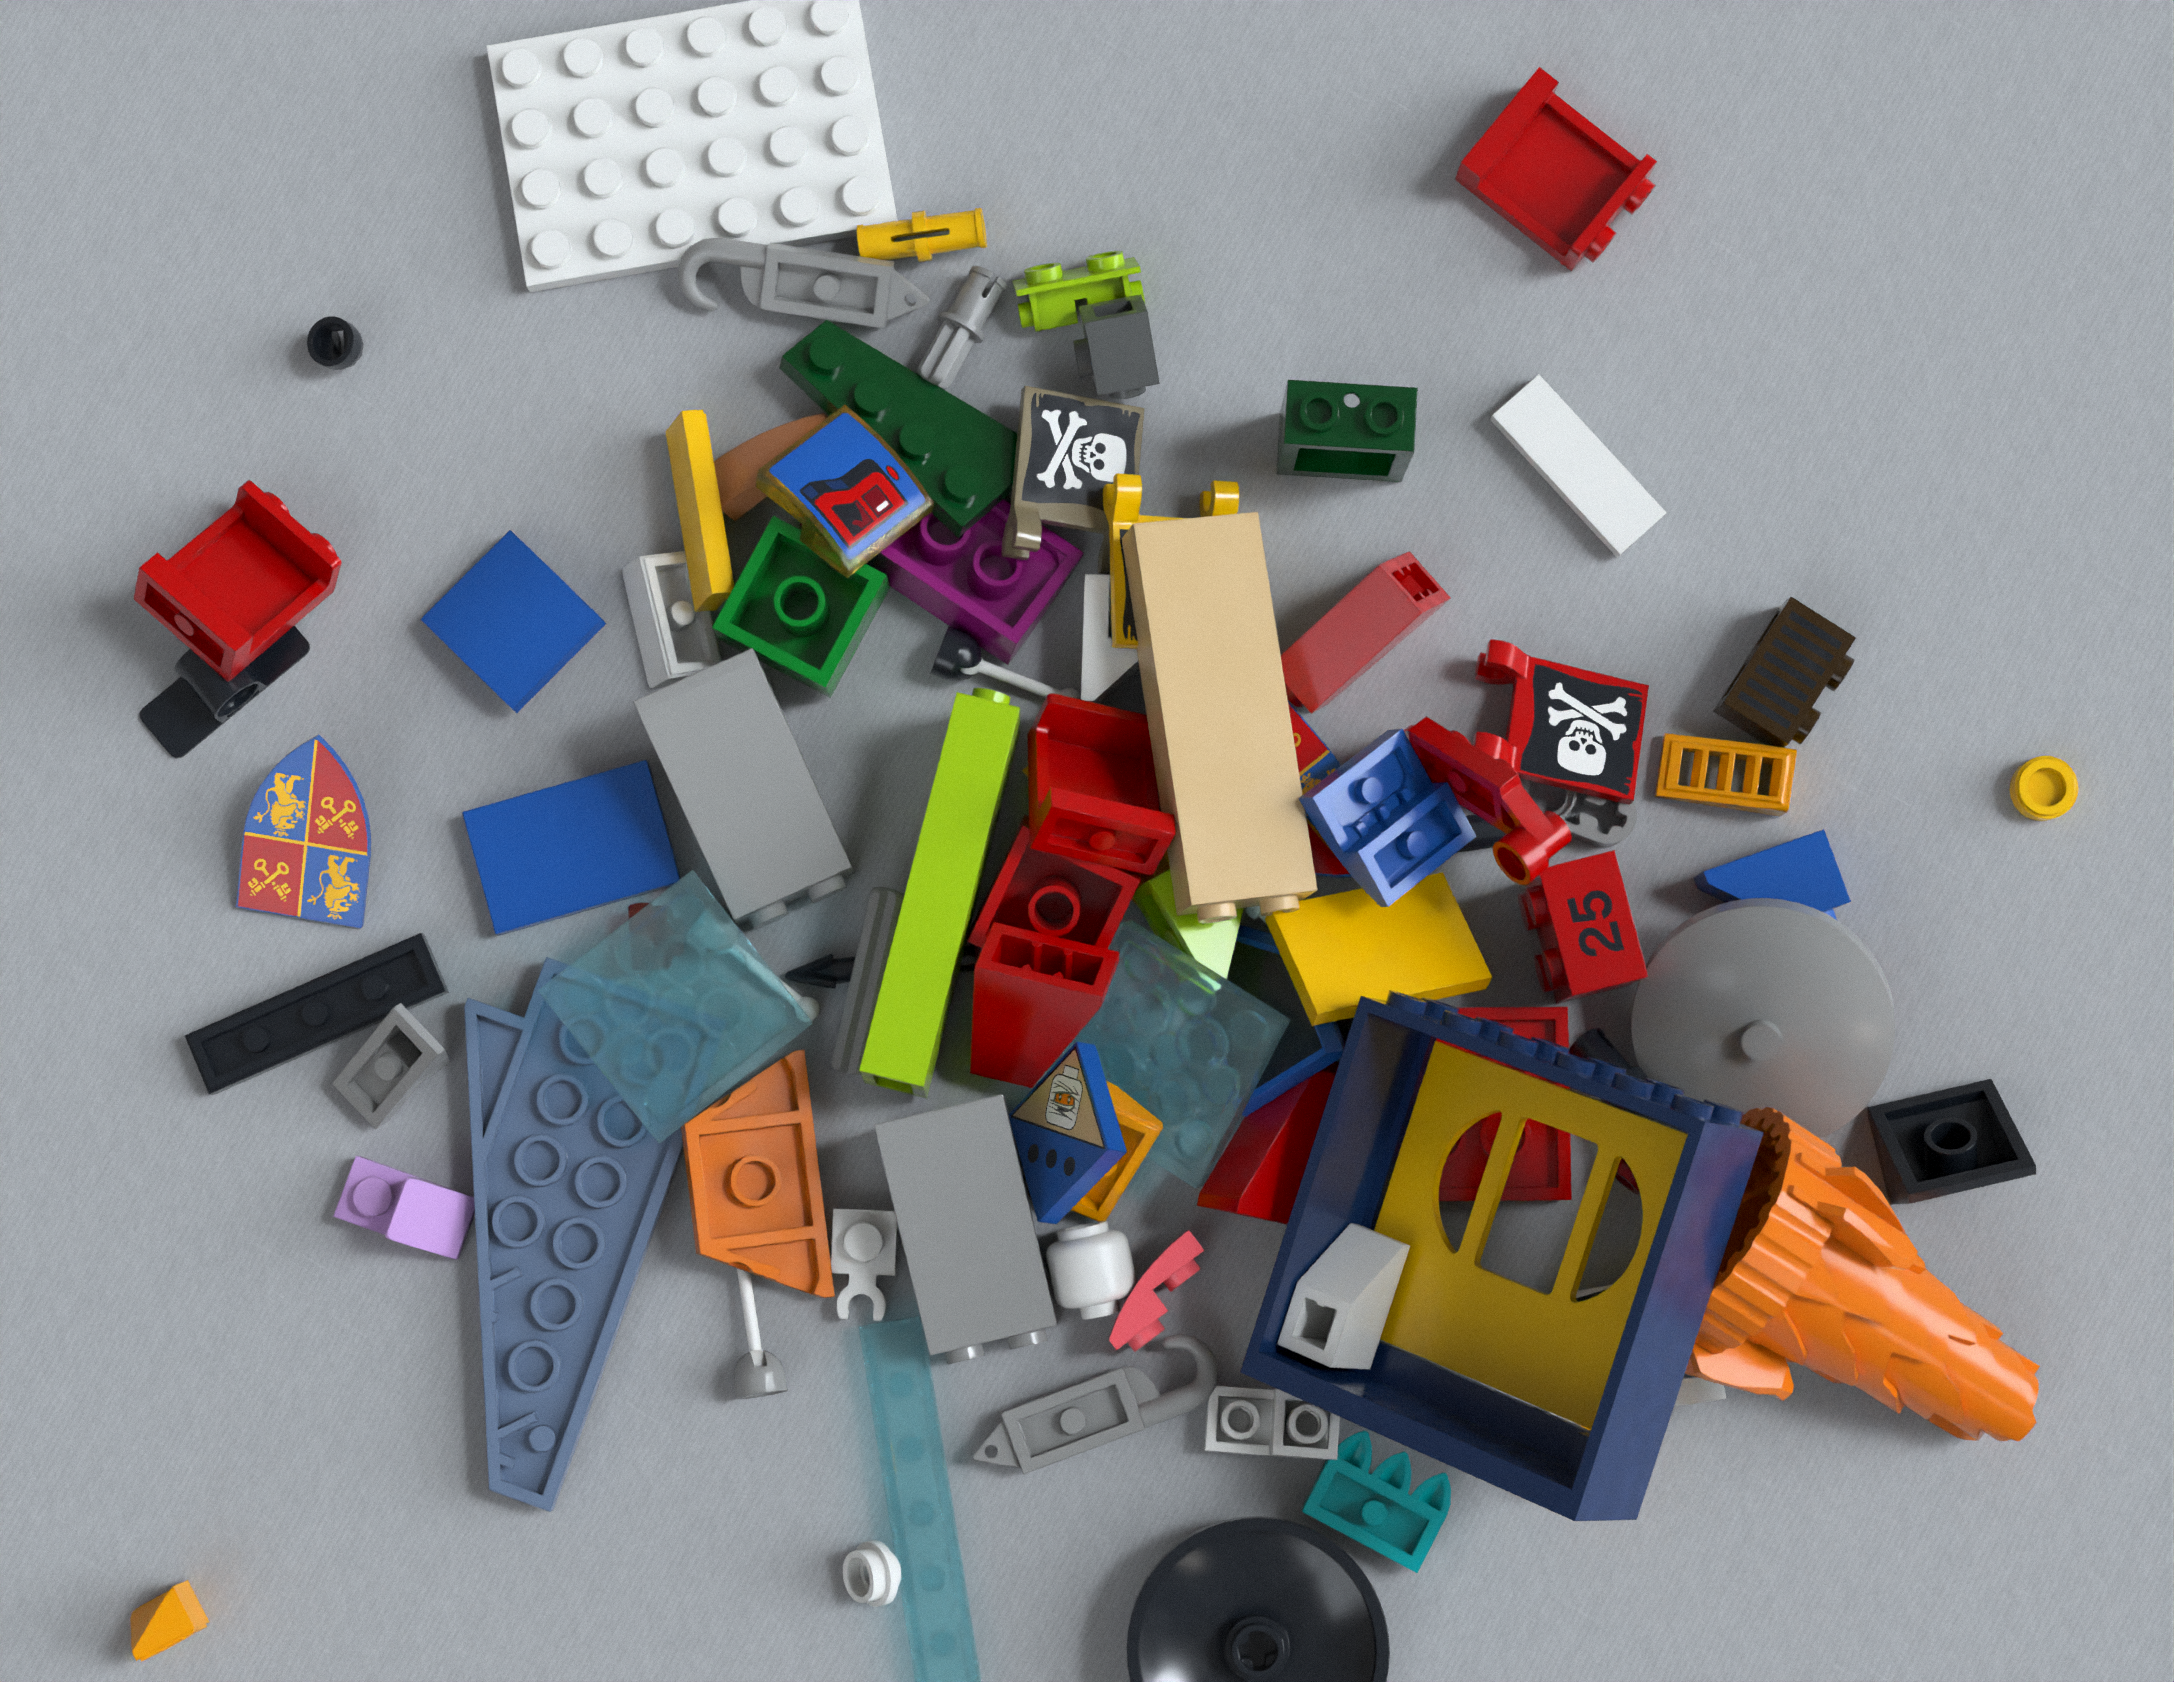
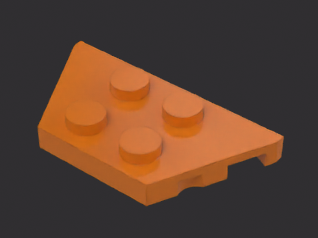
M795 1050L681 1125L696 1254L813 1296L819 1298L835 1297L805 1050Z

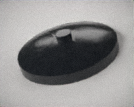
M1264 1516L1238 1517L1208 1525L1190 1534L1171 1548L1151 1570L1136 1597L1130 1616L1126 1645L1130 1682H1386L1390 1658L1389 1634L1380 1600L1365 1573L1351 1556L1325 1535L1305 1525L1290 1520Z

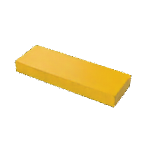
M686 410L680 412L665 433L695 612L715 611L729 597L734 588V581L706 414H704L703 410Z

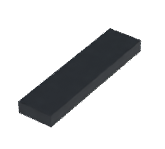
M419 933L185 1035V1038L208 1093L215 1095L381 1023L389 1012L400 1003L407 1010H410L449 993L425 934Z

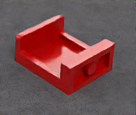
M1539 67L1461 161L1455 180L1572 272L1584 256L1594 263L1617 234L1609 225L1623 209L1633 215L1656 186L1648 178L1657 161L1648 154L1640 161L1558 97L1555 91L1559 82Z
M248 480L238 488L235 504L170 559L166 560L157 552L139 567L133 599L229 682L334 592L342 562L327 539L320 534L310 533L290 515L288 508L280 498L273 493L263 492L252 481Z
M1048 694L1027 734L1030 849L1153 875L1175 836V817L1173 814L1159 811L1158 787L1147 715L1059 694Z

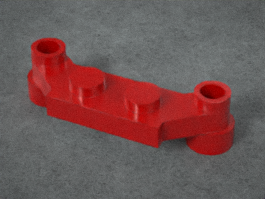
M1427 716L1416 725H1410L1404 729L1431 782H1448L1460 805L1506 833L1505 836L1493 845V855L1500 869L1512 881L1519 885H1528L1548 868L1549 859L1571 842L1572 835L1565 821L1552 811L1543 813L1523 788L1519 773L1503 759H1494L1472 745L1460 732L1455 730L1449 731Z

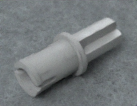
M980 266L971 267L969 276L949 312L942 311L938 317L942 325L917 368V373L923 379L944 390L951 386L973 344L981 343L985 337L981 330L1000 295L1007 288V284L1002 278L998 276L994 282L990 281L993 272Z

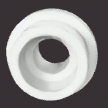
M872 1540L861 1543L844 1560L843 1579L846 1589L852 1599L858 1603H867L873 1607L891 1603L897 1594L901 1581V1567L897 1557L881 1541Z

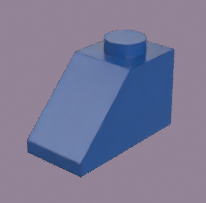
M1824 829L1703 871L1693 877L1698 890L1725 903L1751 898L1782 899L1815 908L1837 920L1834 909L1851 902Z

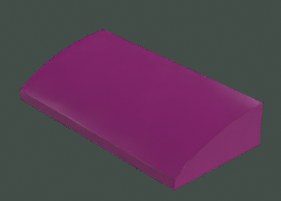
M1003 499L959 538L922 504L855 558L886 574L890 587L950 627L965 632L974 638L981 648L1009 665L1081 561L1084 552L1041 524V543L1037 552L1030 551L1029 558L1026 561L1002 557L1003 534L1011 504ZM804 506L800 526L823 542L843 552L827 529Z

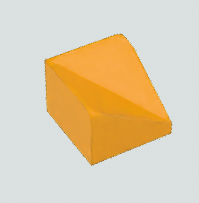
M188 1580L172 1586L169 1591L141 1605L132 1612L130 1617L131 1647L136 1661L139 1659L141 1662L207 1627L206 1624L209 1623V1620Z

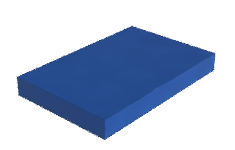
M647 760L462 812L494 931L498 936L682 884L652 771Z

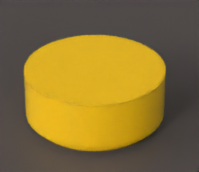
M2053 756L2035 757L2023 763L2014 772L2010 781V797L2015 808L2025 817L2035 821L2052 820L2065 814L2074 805L2078 795L2077 777L2072 768L2059 758Z

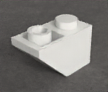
M1350 1223L1297 1282L1277 1344L1331 1368L1370 1369L1410 1245L1359 1224Z

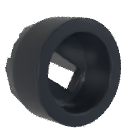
M329 316L322 318L309 331L307 337L308 352L312 359L322 366L333 370H343L354 366L362 356L364 343L361 334L354 325L339 317ZM338 331H343V336H344V353H343V354H342V349H341V339H340V336H339V334H338Z

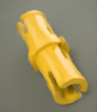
M982 208L927 216L925 210L912 212V219L863 226V224L857 225V241L861 257L894 260L917 256L919 262L932 261V254L975 247L987 248ZM950 230L948 235L895 242V239L899 237Z

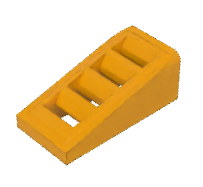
M1665 733L1663 735L1655 797L1780 817L1787 813L1789 809L1797 750L1763 744ZM1683 751L1694 753L1690 786L1678 785ZM1709 755L1720 757L1715 789L1704 788ZM1735 759L1746 761L1742 793L1731 791ZM1761 764L1772 765L1768 796L1757 795Z

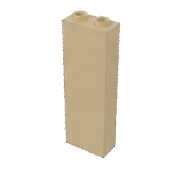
M1258 512L1134 523L1122 537V545L1138 639V647L1136 649L1161 812L1173 814L1175 817V836L1167 848L1177 916L1197 913L1198 923H1215L1236 918V909L1260 906L1261 916H1271L1272 912L1280 910L1285 913L1298 911V901L1304 900L1318 889L1306 813L1299 801L1303 794Z

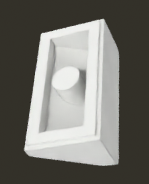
M685 551L639 556L623 567L622 576L650 688L671 685L722 662L717 637L712 629L714 624L711 611L695 612Z

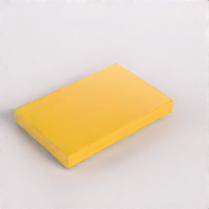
M1443 872L1426 876L1389 907H1380L1361 888L1298 901V911L1285 913L1280 910L1272 912L1271 916L1265 917L1268 928L1312 1026L1353 1018L1361 996L1386 1001L1389 990L1418 999L1426 997L1437 1000L1485 990L1492 979V975Z

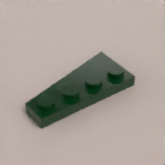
M825 320L782 356L779 369L833 420L842 413H848L870 432L894 457L925 498L923 505L956 537L959 538L1012 492L1017 443L1016 432L937 385L923 379L919 374L835 324Z

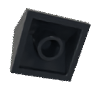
M1992 1079L1867 1107L1868 1119L1890 1205L1911 1204L2036 1175V1164Z

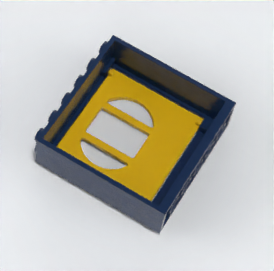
M1389 990L1386 1001L1361 996L1240 1373L1573 1521L1637 1520L1764 1132L1740 1124L1743 1111L1704 1099L1702 1102L1683 1096L1684 1090L1649 1078H1645L1644 1081L1626 1075V1069L1599 1059L1588 1057L1586 1060L1568 1054L1570 1049L1537 1037L1529 1039L1513 1034L1514 1029L1509 1026L1481 1017L1473 1019L1459 1014V1009L1449 1004L1426 997L1418 999ZM1438 1038V1039H1440V1040L1449 1042V1043H1451V1044L1457 1045V1046L1462 1047V1048H1465V1049H1467V1050L1476 1052V1053H1478V1054H1481V1055H1484V1056H1486V1057H1489V1058L1495 1059V1060H1497V1061L1503 1062V1063H1505V1064L1514 1066V1067L1519 1068V1069H1522V1070H1524V1071L1533 1073V1074H1535V1075L1541 1076V1077L1546 1078V1079H1549V1080H1551V1081L1560 1083V1084L1565 1085V1086H1568V1087H1570V1088H1573V1089L1579 1090V1091H1581V1092L1587 1093V1094H1589V1095L1598 1097V1098H1600V1099L1606 1100V1101L1611 1102V1103H1614V1104H1616V1105L1625 1107V1108L1630 1109V1110H1633V1111H1635V1112H1638V1113L1644 1114V1115H1646V1116L1652 1117V1118H1654V1119L1663 1121V1122H1665V1123H1668V1124H1671V1125H1673V1126H1676L1677 1129L1672 1128V1127L1667 1126V1125H1664V1124H1661V1123H1659V1122L1653 1121V1120H1651V1119L1642 1117V1116H1640V1115L1634 1114V1113H1632V1112L1626 1111V1110H1624V1109L1615 1107V1106L1610 1105V1104H1607V1103H1605V1102L1596 1100V1099H1594V1098L1588 1097V1096L1583 1095V1094H1580V1093H1578V1092L1569 1090V1089L1564 1088V1087H1561V1086H1559V1085L1550 1083V1082H1548V1081L1542 1080V1079L1537 1078V1077H1534V1076H1532V1075L1523 1073V1072L1518 1071V1070H1515V1069H1513V1068L1504 1066V1065H1502V1064L1496 1063V1062L1491 1061V1060H1488V1059H1486V1058L1477 1056V1055L1472 1054V1053H1469V1052H1467V1051L1458 1049V1048L1453 1047V1046H1450V1045H1448V1044H1445V1043H1442V1042H1438V1041H1436V1039ZM1501 1112L1502 1119L1460 1248L1456 1252L1445 1233L1439 1211V1185L1442 1170L1452 1147L1467 1129L1482 1118ZM1528 1118L1596 1143L1598 1146V1152L1553 1290L1550 1294L1485 1269L1480 1263L1516 1149ZM1623 1158L1636 1179L1642 1200L1643 1221L1639 1244L1629 1266L1613 1285L1593 1298L1578 1302L1576 1294L1620 1160ZM1350 1223L1359 1224L1410 1245L1380 1337L1383 1341L1379 1340L1370 1369L1331 1368L1277 1344L1297 1282Z

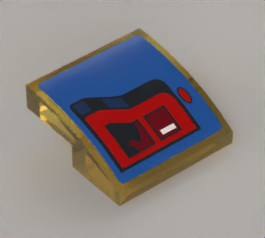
M846 405L842 406L761 467L757 473L755 486L803 524L800 541L846 578L931 513L934 505L922 484L898 454L876 431Z

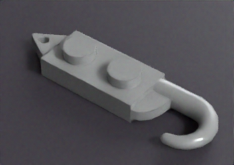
M726 238L702 239L688 248L681 257L678 268L679 286L685 297L698 308L708 311H715L718 303L716 300L705 296L699 290L696 283L698 269L708 262L740 266L741 283L744 293L752 304L760 307V310L885 328L888 320L924 307L930 301V298L894 270L895 262L776 243L765 245ZM906 295H914L917 301L914 303L908 302Z
M1177 1334L1165 1337L1162 1342L1164 1348H1180L1194 1356L1198 1371L1191 1383L1160 1395L1154 1382L1143 1371L1133 1366L1120 1367L1001 1412L1003 1420L977 1450L973 1458L977 1461L1021 1468L1024 1475L1193 1411L1205 1403L1216 1388L1218 1378L1216 1358L1208 1345L1195 1336ZM989 1445L995 1446L997 1448L996 1456L988 1457L985 1453V1448Z

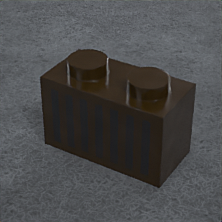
M1790 597L1778 608L1713 712L1765 745L1784 748L1791 740L1802 744L1821 715V712L1813 708L1825 687L1834 692L1851 669L1855 660L1846 655L1856 637L1795 598Z

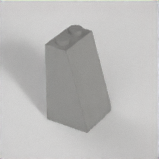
M753 648L633 701L735 922L741 925L750 921L753 929H758L788 915L789 913L785 905L809 895L812 903H815L847 888L843 878L855 874L854 868L766 672Z
M1003 1094L874 1124L930 1356L944 1353L946 1363L952 1364L985 1356L982 1343L1002 1338L1008 1339L1010 1349L1048 1341L1045 1328L1057 1326V1319Z

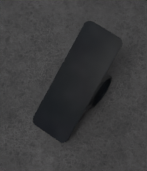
M294 625L229 682L189 649L174 667L180 678L141 710L140 718L172 757L182 758L305 657L310 651V644Z

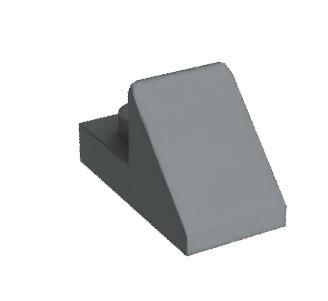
M400 1003L389 1012L332 1084L376 1130L391 1120L421 1082L447 1066L450 1060L446 1050Z

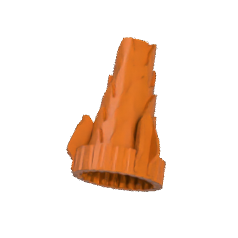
M1765 1107L1763 1110L1754 1108L1744 1114L1740 1124L1764 1133L1685 1374L1754 1394L1771 1395L1784 1401L1792 1394L1794 1389L1787 1362L1798 1363L1833 1383H1846L1850 1386H1856L1898 1414L1906 1406L1957 1438L1979 1441L1986 1433L1997 1441L2012 1439L2019 1442L2037 1423L2033 1414V1407L2039 1391V1383L2035 1373L2040 1366L1999 1340L2003 1332L1996 1325L1961 1303L1953 1291L1926 1269L1924 1261L1917 1255L1918 1251L1908 1238L1883 1193L1864 1172L1855 1166L1841 1167L1842 1162L1840 1156L1835 1153L1836 1149L1774 1108Z

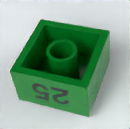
M773 515L712 629L719 640L742 652L753 648L759 661L831 698L886 597L890 585L886 574L856 558L848 559L844 552Z

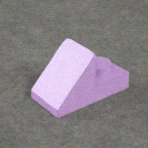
M356 1156L333 1217L385 1235L386 1239L458 1260L475 1215L474 1196L376 1161Z

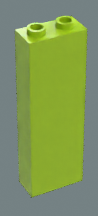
M973 688L972 695L956 693L859 1069L866 1084L927 1099L1020 735V707L1009 705L1011 698L1001 692L985 688Z

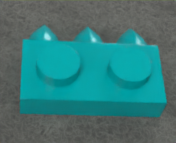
M1365 1430L1354 1433L1338 1444L1337 1460L1325 1461L1300 1510L1418 1573L1448 1515L1451 1505V1486L1448 1475L1442 1472L1426 1479L1410 1495L1408 1491L1411 1485L1412 1469L1408 1453L1403 1451L1386 1458L1370 1474L1368 1472L1372 1461V1444L1369 1433Z

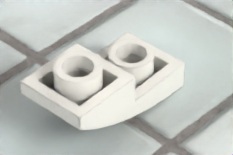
M1216 1386L1206 1402L1203 1451L1337 1460L1340 1417L1279 1389L1265 1390Z

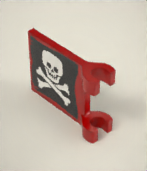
M1490 639L1487 644L1486 653L1481 652L1478 655L1475 679L1495 685L1513 684L1506 738L1503 739L1500 736L1487 732H1476L1472 745L1494 759H1503L1519 773L1521 779L1630 805L1634 801L1649 685L1531 657L1509 642Z

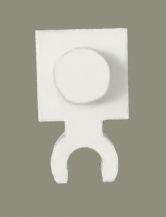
M833 1208L832 1273L849 1274V1285L841 1291L837 1300V1313L840 1319H849L851 1300L858 1294H865L874 1303L873 1320H883L887 1310V1301L883 1291L877 1286V1275L896 1276L898 1222L895 1211Z

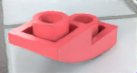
M1186 1230L1150 1264L1138 1279L1132 1292L1125 1299L1108 1338L1116 1350L1128 1343L1132 1350L1136 1352L1165 1329L1158 1318L1168 1312V1310L1153 1289L1163 1282L1171 1292L1201 1269L1194 1258L1201 1254L1204 1249L1190 1230Z

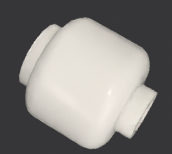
M1106 1220L1057 1231L1059 1241L1050 1245L1046 1251V1261L1056 1302L1067 1309L1080 1308L1083 1320L1120 1312L1118 1299L1128 1296L1137 1284L1126 1235L1121 1231L1109 1230Z

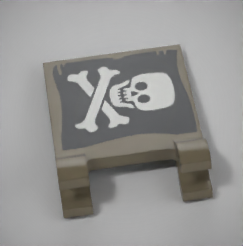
M1024 386L1021 389L1011 507L1003 534L1002 557L1026 561L1029 558L1030 551L1037 552L1040 548L1041 523L1103 534L1104 537L1098 556V573L1110 575L1109 524L1103 507V488L1106 484H1113V476L1116 473L1139 475L1145 408L1030 386Z

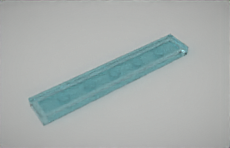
M915 1316L858 1326L894 1552L901 1567L900 1590L915 1682H982L929 1349L921 1317Z

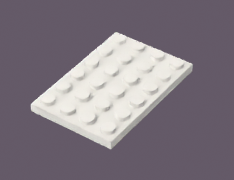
M749 0L487 45L526 287L529 292L679 267L681 257L688 248L702 239L726 238L765 245L776 243L802 246L857 236V225L863 224V226L898 221L859 0Z

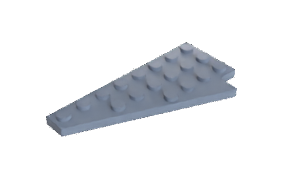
M546 957L524 1017L471 998H467L464 1012L489 1490L551 1512L554 1510L683 1153L681 1125L697 1114L729 1021Z

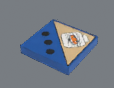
M1076 1042L1009 1113L1011 1127L1038 1222L1057 1224L1127 1153L1098 1052L1094 1044Z

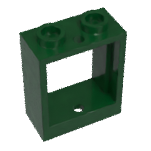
M1288 380L1280 410L1276 474L1402 482L1415 450L1418 388ZM1348 394H1355L1359 398V404L1356 407H1348L1344 403V397Z

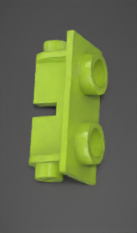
M1107 251L1086 257L1087 266L1062 271L1061 263H1045L1026 268L1024 270L1025 278L1012 280L1016 296L1028 294L1029 302L1017 304L1021 327L1028 328L1034 326L1035 332H1040L1042 330L1078 324L1074 300L1086 298L1088 305L1141 294L1145 304L1141 280L1129 282L1128 275L1141 273L1140 265L1135 257L1124 259L1123 251Z

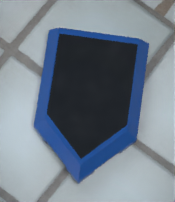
M1240 925L1225 987L1205 997L1202 1010L1240 1115L1246 1117L1340 1059L1345 1042L1337 1021L1315 1026L1311 1025L1272 934Z

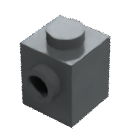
M1141 294L1079 306L1084 339L1073 340L1075 357L1080 378L1091 376L1097 396L1109 394V397L1112 399H1128L1143 394L1146 391V386L1160 384L1148 311Z

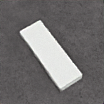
M1539 374L1492 415L1491 422L1617 558L1666 515L1667 512Z

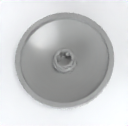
M1771 898L1742 899L1713 906L1684 921L1670 932L1658 945L1645 965L1648 977L1638 982L1632 1008L1631 1031L1635 1057L1638 1066L1649 1079L1678 1087L1684 1090L1683 1096L1702 1102L1704 1099L1721 1103L1743 1111V1115L1754 1108L1761 1110L1765 1107L1774 1108L1819 1138H1823L1855 1118L1870 1102L1885 1078L1890 1065L1895 1038L1894 1006L1887 979L1870 949L1856 934L1833 917L1815 908L1797 902Z

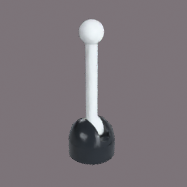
M949 626L930 674L957 682L970 679L974 674L980 672L1044 698L1048 694L1054 693L1081 700L1080 693L1073 688H1066L1061 691L984 661L977 641L965 632Z

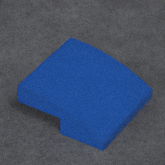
M511 530L421 618L516 713L606 625L605 621Z
M1402 728L1384 732L1299 798L1309 818L1332 852L1356 882L1380 907H1389L1477 837L1448 782H1431Z

